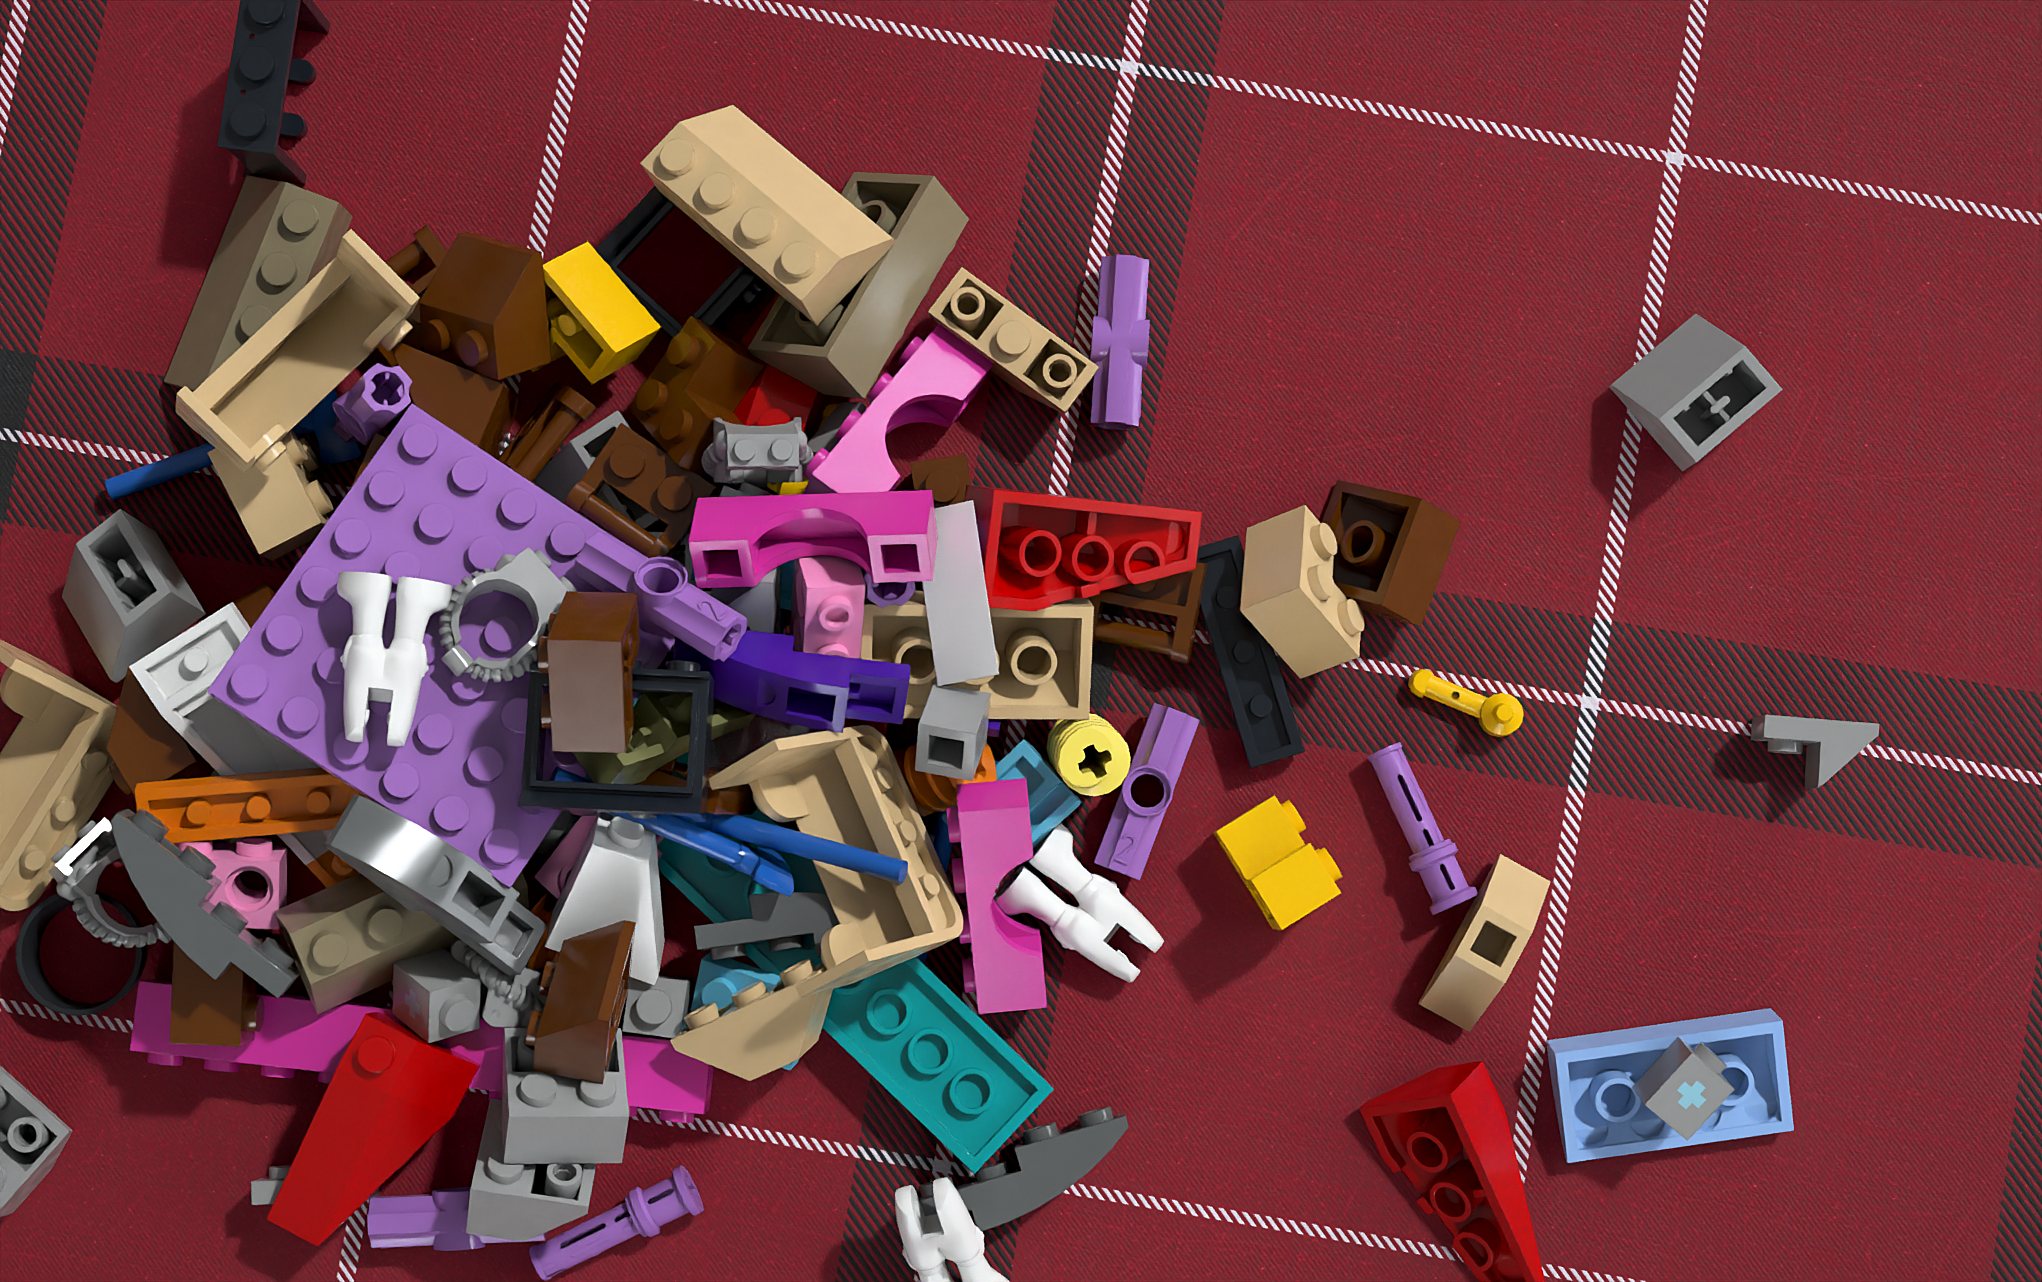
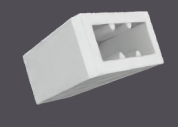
M598 812L553 909L545 947L560 952L563 940L623 920L636 922L630 977L655 985L659 977L665 942L656 834L644 829L641 824L618 816L615 817L606 812Z

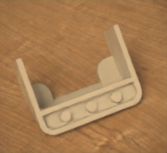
M350 229L342 237L336 257L195 391L191 392L184 386L176 394L175 412L193 430L242 471L247 472L255 465L261 472H264L286 451L287 447L280 440L380 344L387 351H390L411 331L413 326L406 319L413 312L420 297Z
M0 639V661L8 667L0 682V696L9 708L23 715L20 723L0 753V908L8 911H19L30 907L41 897L53 878L48 872L55 865L51 858L65 845L70 848L73 846L78 838L76 834L86 825L114 780L109 769V765L114 763V760L106 747L117 706L46 662Z
M859 725L843 728V733L822 731L774 739L708 779L712 790L749 783L753 792L754 802L764 815L782 823L795 820L802 833L908 862L905 880L902 884L813 860L839 925L827 930L821 939V959L826 971L796 986L800 998L855 983L937 948L961 934L963 930V915L892 749L885 737L874 727Z

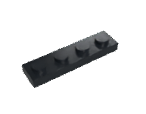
M1239 535L1198 547L1196 562L1208 564L1200 610L1249 769L1304 753L1305 749L1274 649L1240 611L1245 555Z

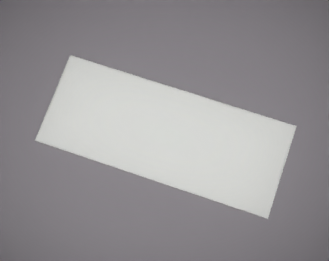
M973 500L935 508L938 540L933 581H922L937 686L998 675L999 671Z

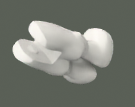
M339 572L337 579L338 594L351 604L353 615V633L345 645L343 655L340 657L345 671L343 719L346 740L363 743L365 726L370 714L368 703L369 701L391 703V711L387 714V745L395 747L404 746L414 719L421 681L429 670L427 651L423 644L427 623L432 614L448 607L453 586L425 579L399 577L396 592L394 639L390 647L386 649L383 645L382 631L391 593L392 577L368 572Z
M1060 823L1033 848L1034 857L1027 860V862L1072 893L1079 905L1074 907L1066 904L1024 866L1018 868L1008 879L994 900L999 908L1008 916L1024 912L1041 919L1050 926L1053 935L1063 948L1076 950L1099 967L1131 983L1141 971L1129 962L1124 953L1119 949L1115 951L1107 942L1120 926L1130 933L1129 936L1133 940L1144 944L1154 953L1159 950L1164 940L1154 926L1120 894L1115 882L1109 881L1103 876L1091 874L1081 865L1072 851L1073 835L1068 828Z
M947 1177L938 1178L933 1181L934 1201L938 1213L925 1217L916 1190L912 1185L896 1190L895 1211L904 1248L902 1255L909 1266L918 1272L920 1282H954L945 1264V1259L957 1264L962 1282H1010L988 1264L983 1255L985 1249L984 1234L975 1226L962 1198Z

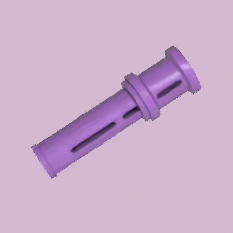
M1395 743L1369 755L1367 758L1372 763L1390 802V806L1414 854L1409 857L1411 861L1409 863L1412 871L1419 872L1433 902L1429 907L1432 915L1479 895L1476 887H1469L1454 856L1458 851L1455 843H1451L1450 839H1443L1424 794L1402 751L1401 743Z
M680 1165L674 1168L673 1176L647 1189L642 1190L640 1187L631 1189L629 1194L625 1196V1203L588 1221L582 1222L576 1227L537 1246L530 1247L529 1253L532 1263L541 1279L547 1281L552 1276L591 1257L597 1256L601 1252L638 1234H641L643 1237H654L660 1234L661 1226L689 1212L694 1216L702 1213L704 1208L700 1194L685 1167Z

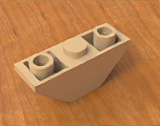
M961 267L928 311V315L939 325L994 363L990 371L1019 392L1066 414L1099 370L1096 364L963 267Z
M1499 854L1478 892L1479 895L1475 897L1418 1004L1470 1032L1506 983L1533 933L1550 881Z
M808 958L782 971L779 974L781 982L766 988L763 981L760 980L734 993L731 996L734 1003L718 1009L716 1003L711 1002L694 1010L684 1017L688 1026L670 1040L675 1051L748 1081L798 1060L819 1040L833 989L800 998L796 986L826 971L823 963L814 966L811 959Z

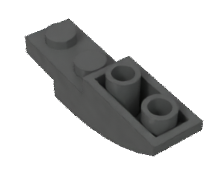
M353 795L324 844L326 848L408 910L424 911L507 975H521L547 927V924L516 901L520 893L512 887L509 889L494 878L491 871L422 827L360 795Z
M130 809L117 812L110 821L118 851L133 884L147 908L171 939L213 979L216 980L221 977L232 964H235L277 998L283 995L301 974L291 965L295 961V957L275 940L267 937L262 943L244 928L248 924V920L229 904L219 901L214 906L208 901L222 883L220 879L212 874L216 865L197 849L188 845L182 851L164 837L169 831L167 826L146 810L139 809L136 814Z
M775 892L749 895L752 918L694 926L697 950H711L712 960L746 956V945L769 942L770 952L804 947L803 936L814 935L816 956L819 958L821 957V939L823 934L827 930L839 925V921L827 894L793 892L791 897Z
M1106 1106L1078 1115L1080 1125L1058 1131L1056 1122L1023 1131L1025 1141L1015 1144V1152L1020 1167L1009 1170L1007 1161L989 1164L981 1167L975 1173L976 1180L954 1186L967 1210H972L976 1226L980 1231H984L1004 1224L1040 1207L1067 1190L1086 1175L1114 1147L1129 1128L1124 1112L1113 1115L1111 1106ZM947 1177L954 1185L952 1177ZM933 1181L919 1186L921 1196L918 1198L925 1217L938 1214L934 1201Z

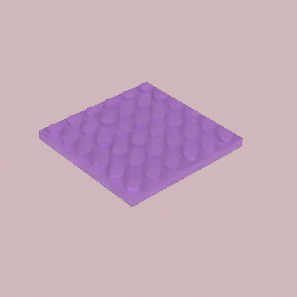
M411 404L208 688V695L371 801L415 823L491 871L494 878L510 889L562 812V810L540 809V815L527 814L517 806L522 788L530 672L524 671V675L519 678L513 676L510 681L501 679L500 682H494L493 679L485 682L480 677L474 679L471 678L469 673H464L457 677L441 660L446 654V647H442L440 641L443 638L439 636L438 631L441 628V625L438 623L439 617L443 615L440 610L430 616L425 630L423 644L427 651L429 670L421 681L416 711L405 745L400 747L387 745V714L391 711V703L369 701L368 703L370 714L365 726L363 743L346 740L343 719L345 671L340 657L343 655L345 645L353 633V615L351 604L338 594V573L368 572L392 577L391 593L382 631L384 648L388 649L394 639L396 592L399 577L425 579L454 587L456 584L460 585L461 579L465 576L470 578L471 573L475 571L480 573L483 568L487 567L490 570L494 569L502 555L512 554L517 556L529 547L533 552L537 549L543 552L552 563V566L549 568L558 579L562 576L567 578L576 588L577 592H602L575 575V560L580 555L584 543L597 531L602 534L607 532L414 404ZM498 590L481 594L470 600L459 616V630L462 637L459 645L473 660H476L478 657L488 660L512 658L532 639L534 634L532 615L526 604L513 594ZM639 628L640 649L636 660L642 662L641 669H658L675 644V636L672 634L664 636L651 635ZM633 691V705L642 692ZM546 729L542 781H549L552 772L557 766L585 778L587 772L572 752L552 751L551 729Z

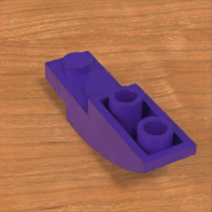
M746 630L741 637L736 651L724 662L719 659L714 661L675 637L673 660L700 663L701 671L710 672L715 681L714 698L737 708L781 722L843 733L845 718L903 724L910 680V665L793 651L795 636Z

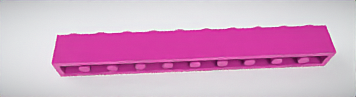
M145 980L139 981L130 1050L148 1052L147 1062L152 1064L182 1066L184 1056L205 1059L204 1069L214 1071L239 1072L240 1063L262 1065L261 1075L276 1078H296L297 1069L319 1071L318 1082L330 1083L365 1014L380 1011L401 1023L403 1022L392 1013L393 1006L346 1001L317 1014L310 997L283 994L277 998L270 992L256 991V997H262L264 1000V1020L261 1031L255 1032L254 1040L240 1047L170 1044L172 982ZM480 1016L479 1029L436 1042L481 1065L469 1088L489 1090V1101L490 1099L502 1100L504 1028L524 1027H494L489 1025ZM622 1032L629 1117L637 1116L638 1107L660 1109V1120L694 1123L695 1113L705 1114L709 1111L714 1066L675 1051L670 1041L672 1038Z

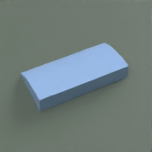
M1771 1008L1546 1040L1557 1119L1567 1163L1794 1131L1783 1020ZM1677 1037L1682 1039L1693 1050L1701 1042L1727 1065L1721 1074L1735 1089L1688 1141L1645 1106L1632 1089L1634 1084Z

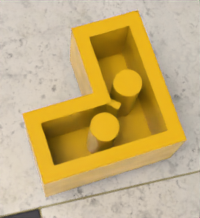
M586 242L543 264L551 362L567 354L591 384H594L638 359L661 327L591 244ZM549 363L535 367L531 371L535 372Z
M1275 795L1213 833L1272 929L1283 930L1341 894L1335 881L1342 878V874L1325 848L1314 850L1311 843H1304L1299 833L1304 831L1306 826L1299 813L1289 800L1280 804Z

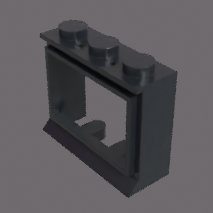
M240 0L217 147L228 149L245 166L243 177L248 175L305 185L307 174L278 145L279 137L295 140L302 139L308 132V125L300 115L285 113L283 110L287 84L307 86L312 84L317 76L316 70L310 62L292 58L296 30L329 34L330 22L313 0Z
M654 186L595 250L637 300L647 309L649 314L660 325V330L672 340L683 327L619 270L623 263L676 208V205ZM742 262L693 317L729 333V329L725 325L738 311L741 310L745 314L748 313L764 297L767 292V288L763 285L765 281Z
M636 660L632 670V691L693 694L686 787L542 781L546 729H543L541 724V701L543 693L549 692V673H540L538 664L529 663L530 681L522 788L517 806L527 814L540 815V809L569 810L572 814L579 816H597V812L629 813L632 817L641 819H656L657 814L690 816L694 822H706L715 681L710 672L701 671L700 663L681 660L666 661L665 670L641 669L642 662Z

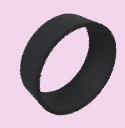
M96 891L95 894H99L100 901L115 906L125 916L131 927H142L136 916L126 906L112 897ZM57 893L45 899L34 908L22 925L16 945L18 972L28 992L48 1009L73 1016L94 1014L115 1004L137 984L146 964L147 943H145L144 947H136V960L132 974L126 985L116 996L95 1003L77 1002L63 996L46 979L41 967L39 954L41 939L49 922L61 910L74 904V901H70Z

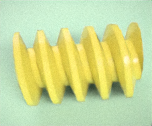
M1089 713V720L1059 719L1048 734L1046 749L1050 763L1067 786L1080 794L1099 796L1110 793L1122 784L1129 773L1131 757L1127 743L1108 721L1096 714ZM1093 745L1094 747L1091 749L1093 758L1090 761L1084 762L1085 753L1083 749Z

